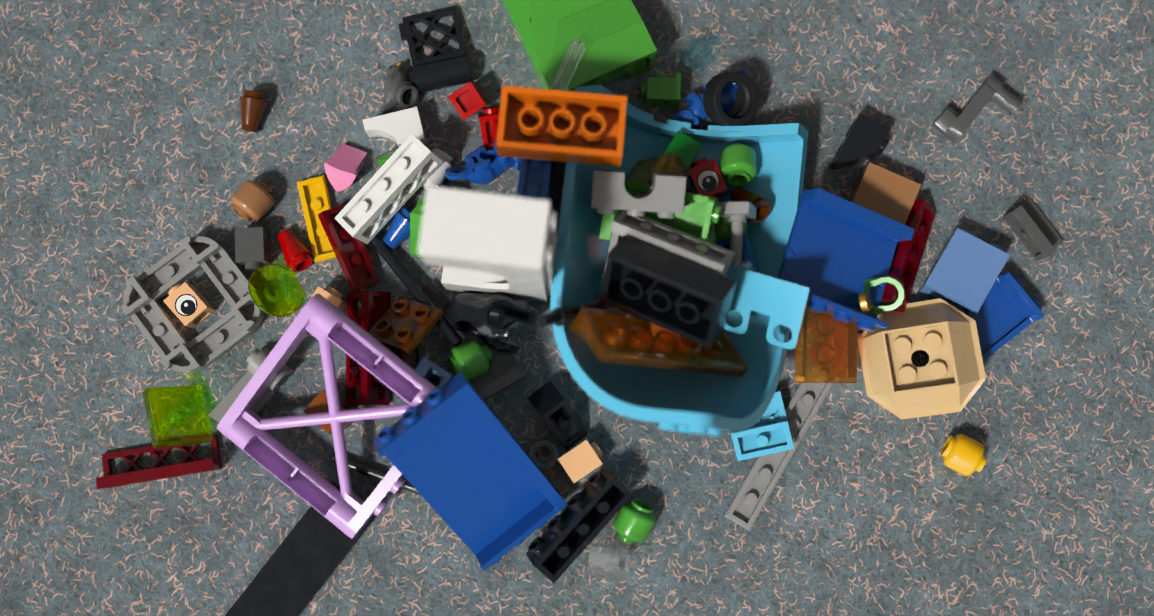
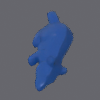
M743 68L737 71L747 75L746 71ZM734 82L727 83L720 96V104L725 114L733 108L736 102L738 87ZM693 92L686 96L687 101L685 104L689 107L675 113L670 119L691 123L693 129H698L699 123L709 117L706 115L703 107V93L698 96Z
M496 141L494 143V150L486 151L484 147L475 149L465 156L466 164L464 167H449L445 170V176L449 180L464 178L478 185L489 184L507 169L515 167L516 170L520 171L521 158L498 156Z

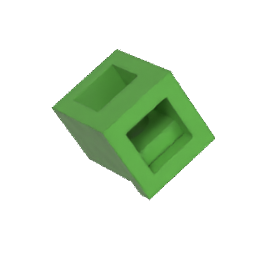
M675 73L674 78H669L666 74H655L652 77H647V81H641L640 97L645 98V106L678 108L681 95V73Z

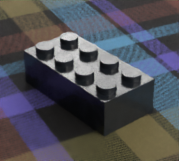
M624 235L608 253L600 301L711 348L725 328L737 281Z

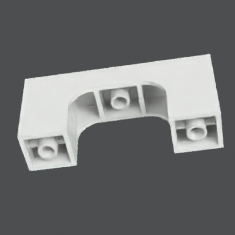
M427 186L417 254L426 265L443 266L441 283L448 291L464 293L469 291L484 292L490 295L501 293L508 294L515 299L547 303L548 296H551L558 238L556 212L551 211L550 201Z

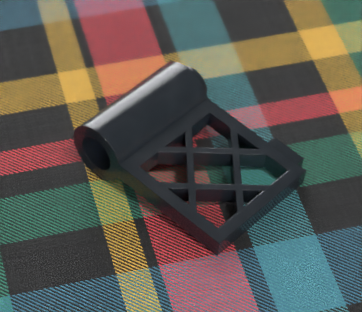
M456 6L403 17V23L398 25L402 41L407 40L412 60L413 72L408 73L409 79L415 88L418 89L419 94L473 81ZM453 16L454 22L448 31L437 25L442 17ZM422 22L428 27L420 37L411 32L410 24ZM433 30L444 35L437 46L426 40ZM451 39L459 44L460 51L448 53L442 48ZM422 45L433 50L428 58L417 60L416 53Z

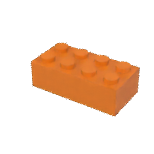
M502 86L496 144L498 156L621 167L627 96Z

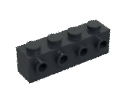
M604 467L589 478L588 485L581 493L575 494L570 499L568 507L561 515L555 516L550 521L546 532L541 537L535 538L529 545L528 552L526 553L533 566L553 583L559 579L633 496Z

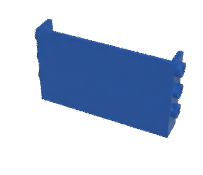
M461 372L441 388L432 390L418 406L406 410L400 420L392 426L383 428L373 440L381 458L386 456L475 554L484 571L491 565L499 562L506 553L520 545L526 537L536 529L543 527L550 518L567 506L559 491Z

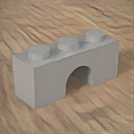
M593 168L591 208H597V213L615 214V209L627 210V215L645 216L646 211L657 212V217L675 218V214H683L686 176L683 174L653 172V181L650 189L642 195H633L627 192L624 187L625 172L623 170Z

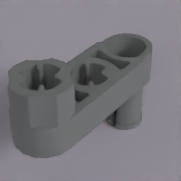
M991 74L959 113L949 106L946 107L934 121L932 127L954 143L966 131L988 102H995L1011 116L1022 105L1023 101L1005 89V84Z

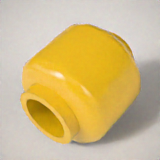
M962 433L954 437L949 436L940 452V455L943 456L944 465L964 476L973 474L975 470L981 472L987 462V457L984 456V445Z

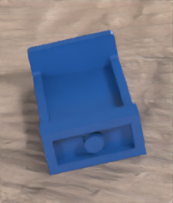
M1008 271L998 275L979 311L972 318L976 321L983 362L1033 321L1039 320L1044 316L1040 310L1039 302L1029 296L1022 288L1023 285L1019 278Z

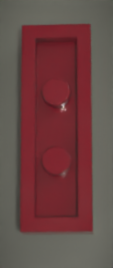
M344 204L322 211L318 214V217L353 293L380 282V279L364 243L352 237L335 219L347 205Z

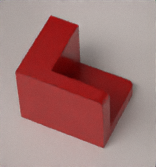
M476 81L468 82L448 96V99L463 121L490 105V102Z

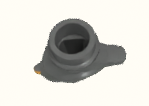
M399 62L396 65L389 66L386 70L387 79L384 84V102L380 109L384 114L390 113L396 105L411 107L418 99V90L410 82L409 76L404 73L403 64Z

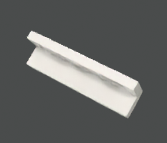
M411 134L340 211L335 219L352 237L368 244L444 161L414 134Z

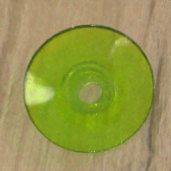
M265 264L258 267L250 276L248 283L250 297L263 312L276 317H285L296 312L302 305L304 290L298 282V277L290 269L279 264Z

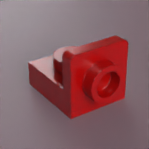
M499 105L485 107L483 112L478 113L485 150L494 149V143L497 141Z

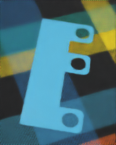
M730 265L727 278L735 280L737 283L729 310L738 311L742 315L743 322L739 327H731L726 323L724 330L744 334L747 331L751 311L770 316L766 334L767 341L782 348L794 349L797 344L810 288ZM778 325L787 326L792 332L791 340L785 343L776 340L773 335L774 328Z

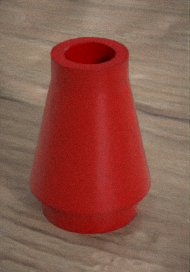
M291 229L284 230L277 235L288 268H291L293 272H301L312 265V252L294 235Z

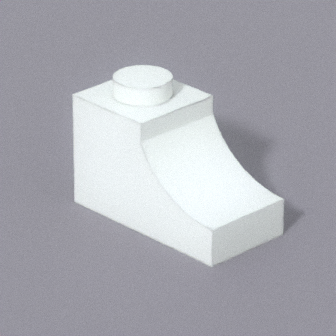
M417 107L362 120L365 132L369 137L389 138L400 147L411 134H414L423 144L428 145L421 114Z

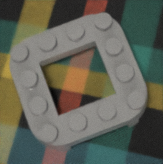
M203 236L183 238L180 240V246L138 277H130L125 283L127 287L124 292V305H121L124 314L132 318L160 356V362L166 368L187 374L204 370L251 335L260 326L266 314L261 295L228 251L220 243ZM203 268L230 304L231 311L192 341L188 342L158 300L168 294L174 286L184 282Z

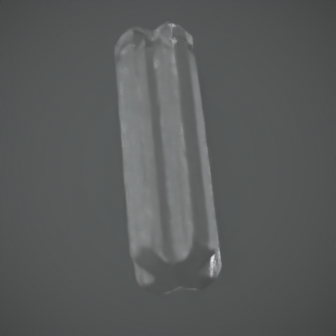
M578 39L572 40L551 84L552 90L567 91L586 50V44Z

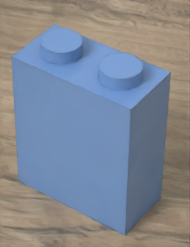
M957 228L920 292L932 299L941 298L970 318H973L982 306L1010 254L1004 252V249L997 244L984 242L970 230Z

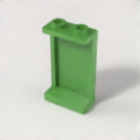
M624 180L626 191L633 195H642L651 187L649 184ZM685 191L683 214H675V218L657 217V212L645 211L644 217L715 244L716 235H712L714 223H719L722 206L718 205L719 198ZM615 209V214H603L599 234L600 239L611 240L612 221L624 210Z

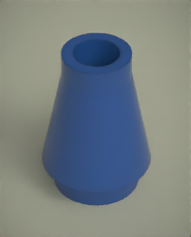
M403 207L401 211L395 214L386 235L382 239L395 250L410 236V213L412 211L406 207Z

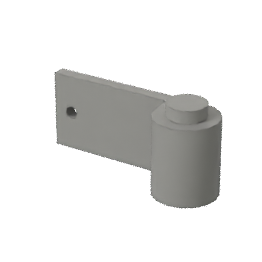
M267 348L261 351L256 349L249 355L246 360L249 363L247 366L248 372L209 414L218 423L221 421L271 351ZM285 364L252 408L253 412L257 414L288 379L293 371L289 366Z

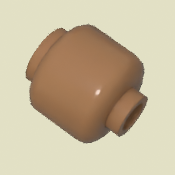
M246 180L231 196V202L233 203L231 208L247 222H250L251 219L259 221L274 205V199L270 195L273 190L262 180H258L257 183L252 180Z

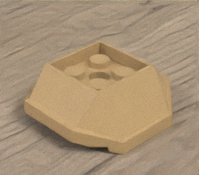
M941 298L907 303L904 313L887 311L877 314V318L887 323L888 328H875L874 332L864 331L857 339L867 396L901 420L961 412L986 380L976 321ZM922 350L928 353L929 362L926 366L917 367L913 364L912 356L916 351Z

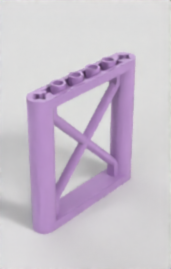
M317 293L304 305L221 419L217 430L348 537L354 539L374 514L379 516L389 502L385 499L390 492L396 494L406 480L393 465L365 502L355 495L352 490L343 422L402 416L406 410L416 407L423 402L427 395L436 387L321 294ZM309 332L319 340L329 412L262 419L252 411V408ZM331 342L408 404L341 410ZM331 423L340 490L266 430Z

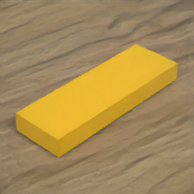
M323 175L298 181L297 186L314 262L319 263L335 259L336 255L318 217V214L322 211L332 208L326 177Z

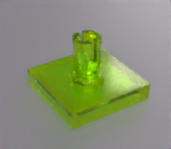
M202 385L150 387L142 392L153 448L208 443L213 440Z

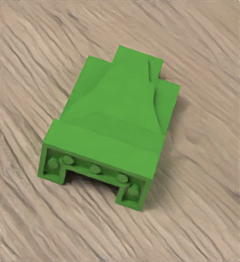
M501 0L543 89L575 92V87L600 85L625 73L629 80L654 67L657 49L632 0Z

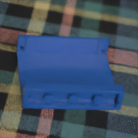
M820 188L802 191L777 279L810 288L806 304H809L808 309L818 313H826L827 311L833 314V319L850 323V321L857 323V328L864 331L874 332L875 328H888V324L880 321L881 319L877 318V314H872L870 311H862L859 293L864 292V282L867 279L889 275L897 242L912 240L914 229ZM886 283L870 288V301L875 307L881 304Z

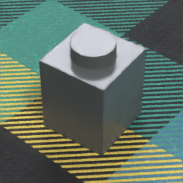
M264 227L235 228V262L245 266V270H262L263 265H271L270 231Z

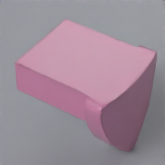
M341 143L330 160H326L324 163L325 172L336 191L345 190L354 182L367 160V152Z

